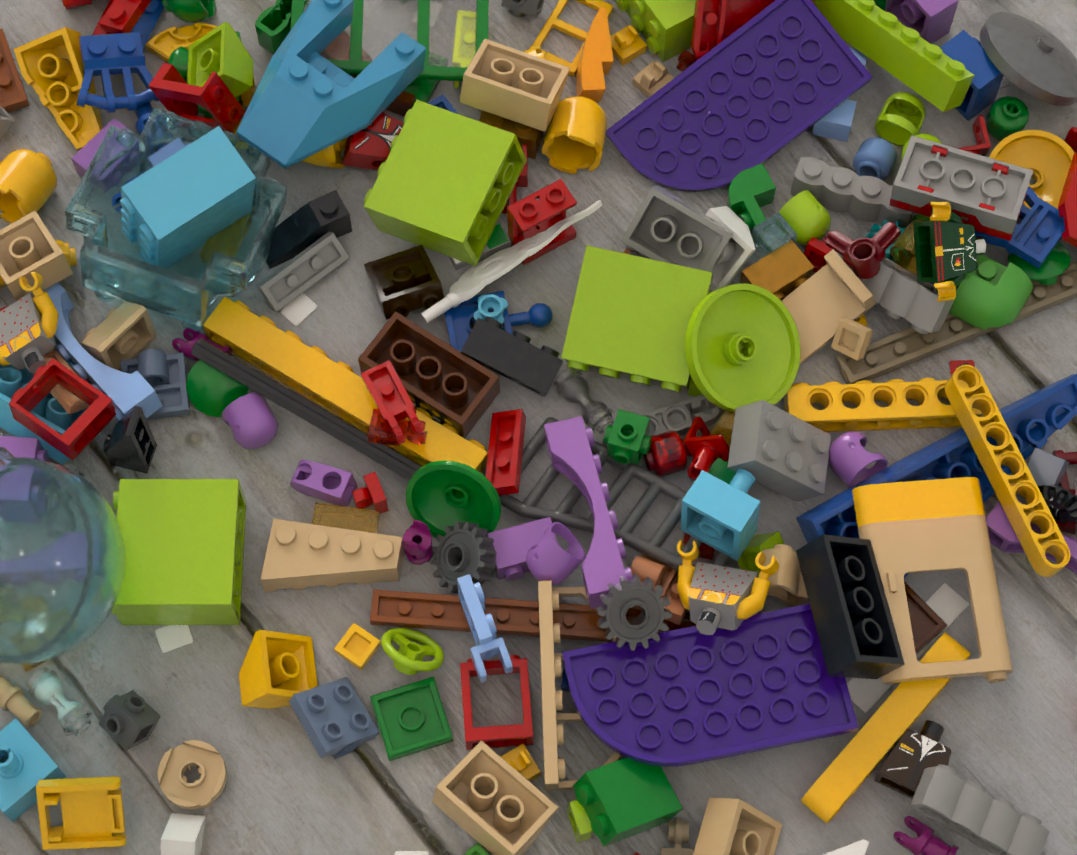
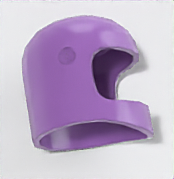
M250 393L239 397L231 402L221 414L225 423L231 426L235 441L245 449L253 450L267 445L274 439L278 431L276 417L264 396L259 393Z
M855 431L846 432L832 442L828 459L831 468L849 488L880 472L888 465V461L881 453H869L864 449L868 439L864 434ZM877 461L872 468H865L867 465Z
M553 522L544 532L541 542L538 545H533L528 550L526 563L536 579L539 581L552 580V585H558L567 579L586 558V553L579 541L565 525L560 522ZM551 532L559 534L568 541L569 548L567 551L557 544Z

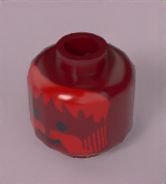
M668 431L652 436L649 452L647 455L643 454L647 469L650 472L654 471L660 477L683 471L687 466V457L692 456L683 442L684 439H681L676 431Z

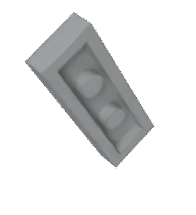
M329 231L256 286L271 309L277 312L346 261L349 256L335 234Z

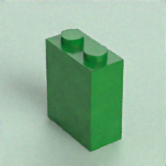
M628 757L585 772L573 785L576 799L583 806L591 822V828L594 834L599 837L603 847L665 824L683 809L661 766L640 763Z

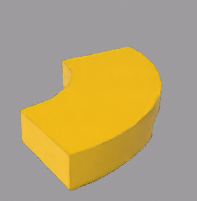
M194 23V25L178 28L173 26L154 36L146 44L147 51L168 63L170 55L175 49L179 47L189 49V45L218 26L206 23Z

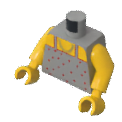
M31 272L35 280L33 287L28 284V280L24 276L20 277L19 280L22 289L32 291L34 296L28 293L0 311V365L7 366L11 364L17 370H23L27 367L31 374H34L39 367L46 365L43 356L54 350L56 346L54 335L57 331L59 313L47 291H42L41 289L43 277L37 272Z
M680 540L678 542L677 551L682 559V565L678 569L677 591L683 607L690 610V620L696 624L700 633L713 635L717 628L735 630L743 620L762 610L771 584L768 581L769 576L774 575L779 570V563L774 555L771 558L770 564L763 566L766 561V555L763 552L757 554L755 563L760 569L758 577V572L701 562H697L696 566H692V561L699 554L696 542L693 540V549L689 553L683 552V541Z

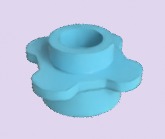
M493 294L479 296L477 300L478 310L474 313V320L477 321L478 318L485 320L487 316L503 324V313L508 307L507 300ZM490 308H492V309L494 310V311L491 312V313L488 312V309H490Z

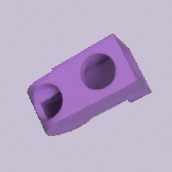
M301 460L290 482V486L296 491L331 502L335 507L347 511L353 497L352 491L357 488L356 481L351 472L308 460Z

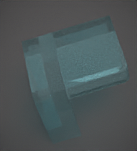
M779 212L755 226L752 233L755 248L762 244L769 254L791 240L795 243L797 238L796 232Z

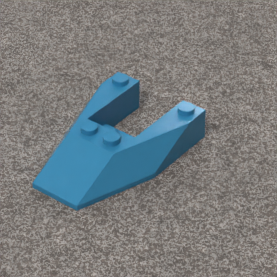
M312 0L272 56L236 131V135L286 169L367 128L424 70L426 48L401 32L356 78H353L322 57L320 53L352 23L354 0Z

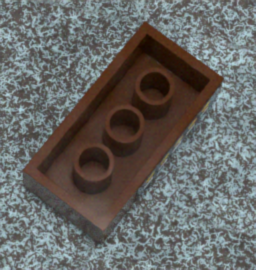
M396 311L358 358L361 373L390 360L415 409L421 408L427 411L432 416V420L441 425L444 423L451 425L458 431L459 436L464 439L500 393L498 375Z

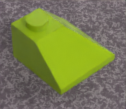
M224 22L189 45L187 84L203 87L212 72H216L236 98L253 87V59L231 24Z

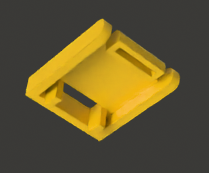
M112 776L39 780L36 785L42 849L57 850L124 846L127 843L126 834L120 833L126 830L122 790L119 789L121 787V778ZM60 799L63 826H51L49 805H57Z

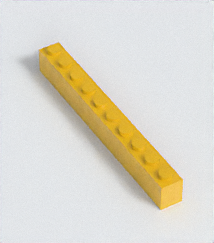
M224 297L203 324L205 334L209 336L210 341L222 347L226 345L231 347L232 354L421 466L435 461H454L468 465L481 474L486 468L488 454L481 443L473 439L469 441L459 436L458 431L454 427L446 423L443 425L432 420V416L427 411L421 408H416L415 410L424 434L417 436L413 432L407 417L397 422L399 427L402 428L406 442L399 445L390 426L387 427L362 378L356 375L349 365L342 361L334 362L319 347H309L302 343L300 337L289 330L284 332L277 328L276 324L264 315L258 317L243 302L239 300L233 302Z

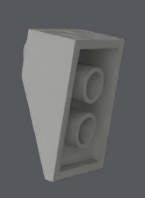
M655 185L650 188L621 241L650 259L711 272L733 233L681 198Z

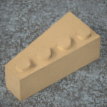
M273 518L260 581L265 593L277 592V589L287 588L301 590L310 586L326 585V587H336L339 584L345 583L369 584L399 581L405 552L403 537Z

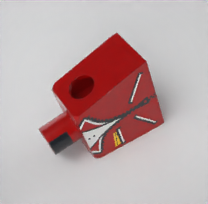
M382 112L367 128L347 137L342 165L378 171L380 165L386 162L391 152V143L394 137L400 134L404 126L403 122Z

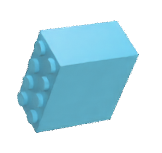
M218 126L121 187V200H119L122 209H120L122 214L120 220L123 224L121 230L130 243L135 241L140 247L141 252H139V255L148 268L153 266L159 274L249 216L252 209L256 177Z

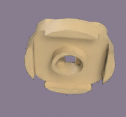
M188 740L174 749L172 747L164 754L159 763L157 777L161 791L173 805L187 810L205 809L213 804L214 800L221 795L227 781L226 764L215 747L209 743L200 740ZM193 766L198 767V773L201 775L198 781L194 780V783H188V778L184 776V772L187 769L191 771Z

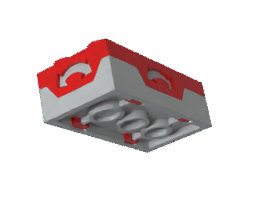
M911 135L893 184L889 205L930 217L932 216L931 212L933 209L931 202H949L951 211L961 217L963 224H971L975 231L1011 241L1029 188L1033 170Z

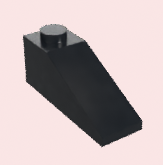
M334 190L305 204L256 242L257 247L269 269L294 258L329 231L333 232L337 238L352 232L350 214L337 190Z
M134 406L115 424L112 435L108 434L105 439L103 450L112 466L147 474L157 444L141 407Z

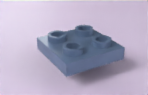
M147 349L139 352L135 359L120 360L121 372L132 374L137 370L156 391L163 406L146 418V420L190 415L189 397L186 390V360L183 352L166 354L160 349Z
M348 677L294 694L289 700L320 758L332 755L333 758L345 756L357 748L359 744L370 741L379 734L376 725Z

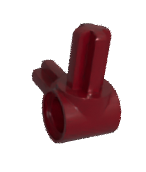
M888 222L872 238L866 237L855 240L835 230L827 234L825 244L843 256V261L852 267L854 274L858 278L870 279L879 273L881 268L880 262L886 257L884 251L900 236L901 230L895 223Z

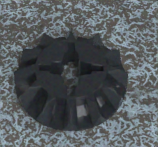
M1038 486L1054 520H1059L1064 524L1067 521L1076 522L1077 497L1058 486Z

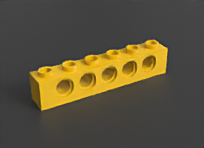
M923 378L918 381L905 382L902 379H892L886 383H873L869 380H862L855 384H841L840 382L832 381L823 385L810 386L808 383H796L791 386L783 399L784 411L826 433L962 427L952 405L942 404L938 400V398L948 399L945 392V384L948 380L936 381L934 378ZM958 380L960 386L967 389L969 388L968 384L965 381ZM914 399L918 401L920 405L912 406L906 400ZM882 400L888 404V407H880L874 401ZM843 402H853L857 408H847L843 405ZM821 403L825 409L817 410L811 404ZM972 408L973 413L978 417H981L982 412L976 408Z

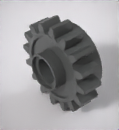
M456 521L454 527H445V536H437L440 545L439 547H432V551L437 553V556L431 560V564L437 565L438 569L435 570L433 576L441 578L439 585L448 588V592L458 593L457 578L470 574L473 584L479 582L481 588L483 583L490 580L493 569H495L497 554L493 545V538L487 536V529L479 528V524Z
M637 574L633 575L632 580L627 581L621 576L620 583L617 585L609 583L610 591L608 594H600L599 596L604 603L603 606L596 607L598 615L604 616L598 620V624L601 629L607 628L604 633L606 638L610 640L616 636L615 643L619 648L625 642H628L631 651L635 650L636 644L639 642L642 643L645 649L649 648L648 639L651 637L659 642L661 640L657 633L659 629L663 631H668L669 629L663 620L672 618L671 611L664 608L671 604L667 596L660 597L664 592L663 588L660 585L652 588L653 581L651 578L647 577L642 582ZM630 607H642L641 613L637 617H626V612Z

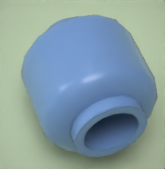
M878 137L868 138L859 147L853 159V168L859 176H873L884 181L890 175L897 161L896 150L885 139Z

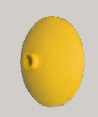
M1024 130L1011 134L1000 141L991 152L989 158L1033 170L1031 178L1036 183L1029 186L1040 199L1058 209L1075 153L1063 139L1052 133L1042 130ZM1024 201L1023 205L1031 209L1029 205Z

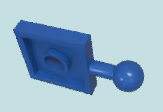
M504 291L486 293V295L493 294L505 299ZM475 295L444 313L450 346L460 352L472 331L470 325L475 321L474 313L478 310L477 300L481 295ZM544 303L534 304L528 312L508 314V309H505L503 313L504 323L501 329L513 335L511 328L513 326L531 323L537 328L546 327L552 320V311ZM492 308L488 309L490 313L494 311Z

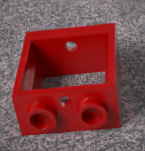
M54 358L46 365L39 367L34 373L33 379L24 388L18 389L9 402L13 418L72 461L116 416L111 398ZM57 384H60L89 405L62 435L30 413Z
M509 655L513 672L507 673H520L523 724L473 728L470 677L478 675L471 658L467 660V663H460L466 750H472L481 740L490 748L515 747L523 743L525 746L533 745L527 658L520 659L518 655ZM501 660L482 661L487 676L506 674Z

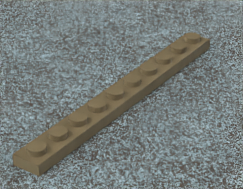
M1077 262L1069 264V267L1061 275L1057 276V281L1052 285H1042L1039 281L1031 280L1033 284L1032 293L1018 317L1012 323L1077 298ZM948 313L940 331L925 335L910 327L870 343L864 358L858 361L842 354L837 356L835 362L846 383L855 384L858 381L874 379L1001 327L983 330Z

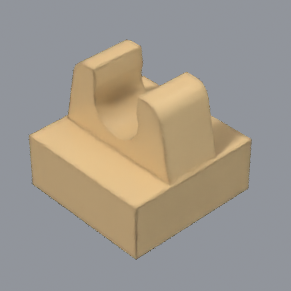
M653 60L633 78L632 85L649 98L673 80L674 77L668 73L664 65L659 61L655 62Z
M847 317L839 320L831 348L858 361L864 358L866 349L870 345L873 336L872 329Z

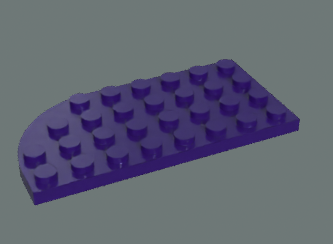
M775 0L607 129L606 136L636 171L661 186L690 192L719 189L730 185L740 172L766 162L869 83L873 77L811 0Z
M810 603L754 614L748 619L743 620L737 629L717 628L713 635L700 633L696 626L658 633L661 640L657 642L651 637L648 639L649 648L646 649L641 642L636 644L634 651L630 650L628 642H625L621 648L617 647L615 642L562 652L571 698L585 725L610 749L640 763L662 767L692 765L857 732L859 728L845 677H829Z

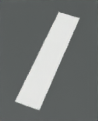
M946 583L925 602L947 624L946 629L970 605ZM945 630L916 654V658L918 659ZM882 677L878 679L852 678L847 683L851 700L866 713L894 683L883 684Z

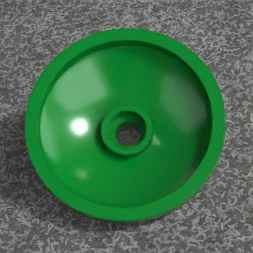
M435 461L420 467L412 475L406 488V504L412 518L428 525L431 536L435 538L438 535L445 536V527H454L456 521L479 524V528H485L488 530L487 533L495 530L501 517V501L492 483L476 469L459 462Z

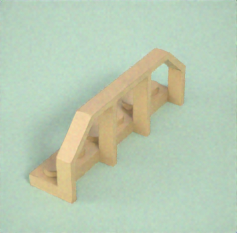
M552 580L538 581L545 790H574L573 785L578 780H558L565 779V759L558 758L557 745L564 744L563 724L557 723L583 722L578 713H556V711H563L562 690H555V677H561V663H563L562 653H554V644L560 643V623H553V611L559 610V597H582L588 603L589 601L585 587L552 588ZM614 752L602 766L619 760L622 755Z

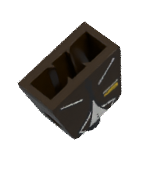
M926 720L920 734L907 729L880 768L874 781L913 799L925 768L935 767L938 764L946 766L949 764L951 749L939 743L944 727L934 721Z

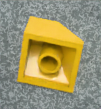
M267 630L256 631L239 671L242 706L264 709L291 706L289 700L294 694L317 687L312 637Z

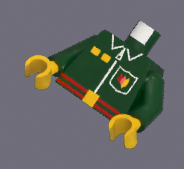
M931 202L933 209L930 221L913 222L917 282H939L934 283V288H936L938 293L937 302L955 300L956 287L965 279L966 273L976 269V256L985 253L986 242L980 236L975 237L973 225L963 224L961 217L951 211L949 202Z

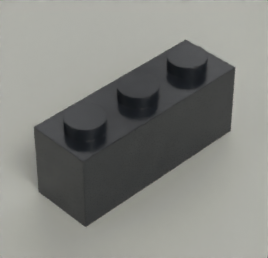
M487 316L485 320L478 318L461 353L480 365L545 397L563 363V360L558 358L560 353L545 345H542L541 349L530 344L531 338L518 331H514L512 335L502 330L503 324Z

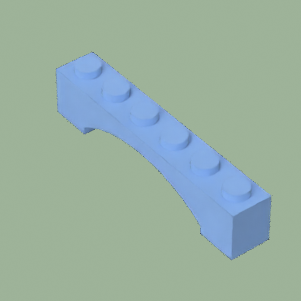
M59 283L44 290L47 291L59 313L57 331L54 335L55 342L57 343L55 346L56 351L66 362L69 359L72 360L75 364L72 368L79 377L85 381L88 379L93 384L92 386L113 400L116 412L114 418L117 421L125 416L134 406L142 408L145 418H148L163 407L156 391L137 370L130 374L113 369L95 359L78 343L73 336L69 311L74 306L66 290Z

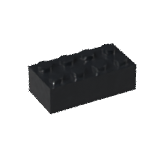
M823 534L796 550L829 677L878 679L905 665L871 541L868 539Z

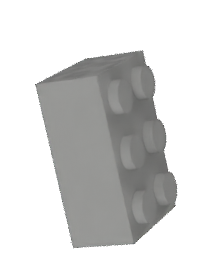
M765 400L744 405L735 409L727 468L735 472L738 469L747 470L755 477V482L796 502L824 495L831 435Z

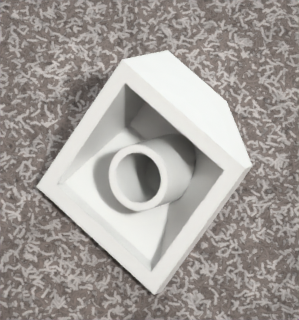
M728 206L710 208L705 214L733 233L711 271L713 273L712 291L728 286L756 250L748 225Z

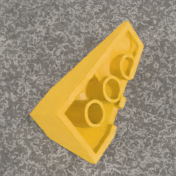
M63 27L13 50L24 80L28 85L32 86L40 97L39 100L56 118L57 124L77 150H81L103 129L99 108L85 105V107L77 106L78 95L84 78L79 46V36H81V33ZM92 77L88 93L97 95L94 79Z

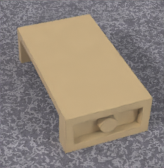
M834 249L824 256L827 263L824 267L782 300V303L792 315L798 330L801 350L799 365L834 338L840 319L847 317L855 321L876 304L871 292Z

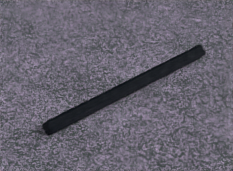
M198 339L194 344L191 353L196 358L410 481L412 475L422 467L420 464L209 342Z

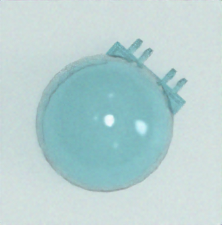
M0 447V663H39L72 651L95 634L108 618L120 595L125 576L126 551L124 539L112 507L89 481L65 466L37 458H15L6 448Z

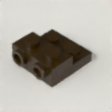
M423 245L364 264L367 276L386 320L390 319L395 311L407 317L411 311L420 308L428 309L444 298L441 282Z

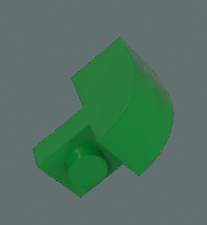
M763 163L748 168L736 175L730 184L726 205L748 225L753 240L765 235L767 220L760 207L773 203L776 190Z

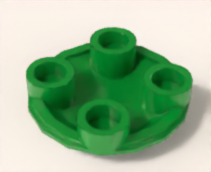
M1058 242L1039 269L1014 253L1012 255L1009 254L1007 260L1008 264L1012 262L1021 268L1029 276L1030 280L1039 281L1042 285H1052L1057 281V276L1061 275L1069 267L1071 257L1069 250L1062 243Z
M202 360L196 362L187 375L186 390L189 400L197 410L208 416L222 417V412L231 402L247 395L249 388Z

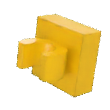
M628 25L610 36L612 53L622 66L647 52L646 43L632 25Z
M353 623L335 646L334 651L362 671L381 646V641Z
M524 743L500 756L529 782L541 775L539 768Z

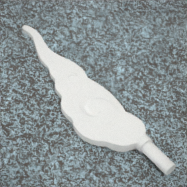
M601 200L596 201L585 210L559 221L531 238L496 252L477 263L476 267L472 266L450 287V293L445 298L420 313L423 320L428 324L452 307L455 308L460 303L474 297L486 285L503 276L527 257L549 244L567 227L599 209L603 205Z

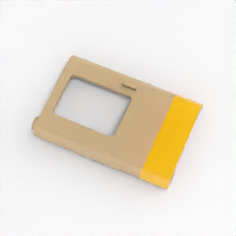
M976 477L869 484L854 488L852 494L859 538L871 541L905 665L882 676V683L978 675L979 677L987 678L988 683L1007 680V674L1012 673L1013 668L979 479ZM963 570L967 577L980 656L978 659L920 663L916 658L904 575L908 573Z

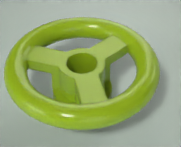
M393 628L386 631L382 636L381 645L384 652L394 661V667L404 674L415 675L418 671H433L440 668L444 663L445 656L442 648L436 641L424 633L408 628ZM408 639L415 640L423 645H419L415 642H410ZM391 640L400 645L398 651L392 646ZM424 656H435L432 661H423Z

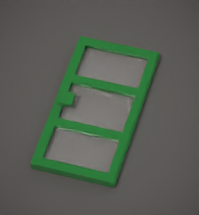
M292 0L291 29L312 0ZM354 0L352 23L320 55L347 74L359 75L403 32L426 48L424 70L415 79L463 82L464 73L484 39H488L489 0Z

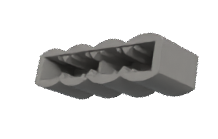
M800 158L790 192L793 196L804 190H809L822 206L831 211L849 212L859 220L866 222L877 221L879 224H882V221L885 219L889 223H894L899 219V227L901 228L909 225L913 213L889 205L893 185L889 186L879 178L859 176L854 171L845 167H830L827 163L817 158Z
M886 257L880 262L881 268L876 276L870 279L859 278L874 296L876 304L879 303L886 309L885 313L898 320L905 318L912 323L911 328L921 334L928 335L929 333L940 331L954 300L937 302L938 293L933 284L917 282V274L902 268Z
M938 764L935 767L925 768L910 804L912 808L995 855H1041L1049 831L1041 825L1039 818L1026 813L1021 815L1013 809L1014 805L1011 802L1000 797H994L993 799L985 793V787L976 782L966 781L965 783L957 776V771L949 766Z

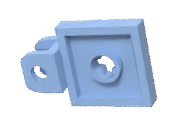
M470 574L457 578L458 597L476 644L475 647L470 648V652L480 682L487 681V674L482 661L496 656L500 657L506 674L513 672L512 662L503 637L496 638L495 633L497 630L491 613L484 614L486 610L484 605L485 597L480 583L473 584Z

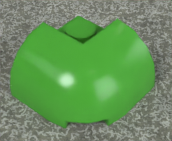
M979 255L976 258V269L966 273L965 279L960 283L949 314L983 330L1002 327L1006 324L1010 325L1018 317L1031 295L1033 284L1029 276L1012 262L1006 267L984 255Z

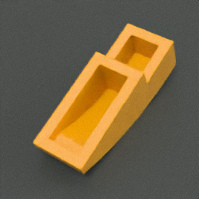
M600 7L592 21L581 49L577 66L576 96L589 98L595 102H600L606 90L604 75L609 73L614 62L606 7Z

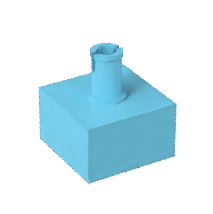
M738 469L736 475L728 484L702 470L682 500L680 530L738 561L757 532L761 501L746 494L755 483V477L747 470Z
M17 718L0 731V809L14 822L37 802L36 785L39 780L64 779L66 777Z

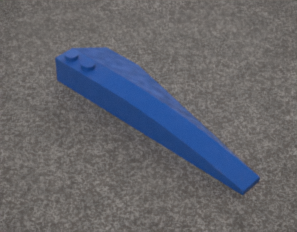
M1072 374L999 409L1024 460L1033 453L1035 447L1041 449L1048 442L1047 439L1057 429L1061 430L1077 414V374ZM961 428L796 517L807 544L823 534L859 538L852 490L859 486L976 477L980 482L983 503L995 491L964 429ZM986 437L991 445L998 446L994 438ZM1001 465L1004 473L1007 475L1012 473L1007 466Z

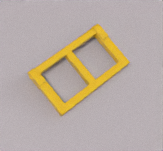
M569 0L558 1L529 49L537 46L541 47L552 28L580 41H585L587 32L558 19ZM575 0L599 11L600 7H606L608 18L614 9L613 5L602 0ZM583 45L572 63L542 49L541 51L546 60L569 67V75L574 77L577 72Z

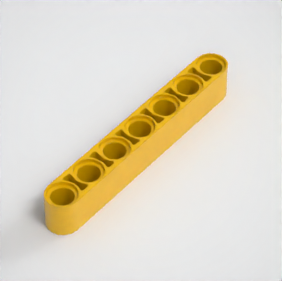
M961 365L945 384L946 395L1033 569L1040 576L1052 577L1070 561L1071 553L981 373L971 365ZM958 380L965 381L968 384L969 388L967 389L960 386ZM972 408L980 410L983 417L975 415ZM986 437L994 438L998 446L991 445ZM1001 465L1007 466L1012 471V475L1004 473ZM1015 494L1023 496L1026 499L1027 505L1021 504L1016 499ZM1030 523L1039 526L1042 534L1035 533L1031 529ZM1045 553L1053 555L1056 559V564L1050 563L1046 559Z
M945 632L919 662L936 663L968 660L972 653ZM952 678L901 682L811 786L800 802L828 824Z

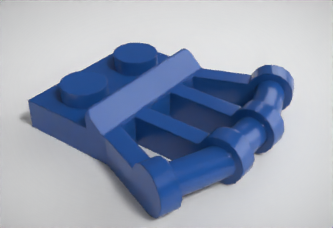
M140 32L79 36L84 78L78 95L77 106L85 107V105L107 110V113L116 112V109L128 108V111H136L137 107L152 100L160 101L148 87L153 77L145 65ZM131 73L138 74L147 90L135 94ZM122 74L125 96L114 97L110 75ZM93 76H101L104 97L88 93Z
M1029 186L1024 201L1031 209L1024 205L1022 206L1019 215L1022 221L1020 224H1016L1011 241L975 231V237L980 236L984 238L987 244L1004 247L1010 255L1014 253L1039 269L1062 238V233L1065 232L1064 218L1059 217L1058 209L1040 199Z

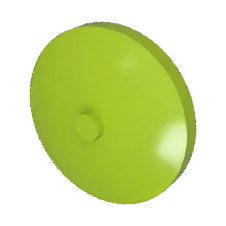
M739 283L718 288L700 301L687 325L685 357L695 385L710 402L730 412H735V409L761 400L774 405L786 395L794 383L800 363V339L792 315L778 297L760 286Z

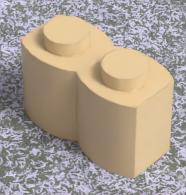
M777 544L771 549L763 550V553L766 555V561L763 566L770 564L773 555L779 563V570L774 575L769 576L768 581L771 584L768 595L779 598L780 601L791 607L809 604L798 557L793 548L789 545Z

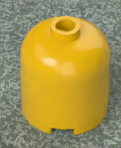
M571 96L558 103L555 114L548 125L541 151L542 154H545L550 159V166L562 172L576 174L577 169L589 168V172H591L600 165L607 128V118L604 110L595 101L581 96Z
M27 149L12 151L0 162V210L2 211L0 218L12 224L35 210L38 213L57 187V176L51 166V160L45 154Z

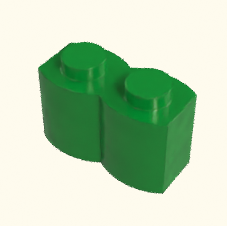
M276 0L275 6L263 11L256 20L255 28L259 45L273 55L291 31L292 0ZM304 0V11L311 0Z

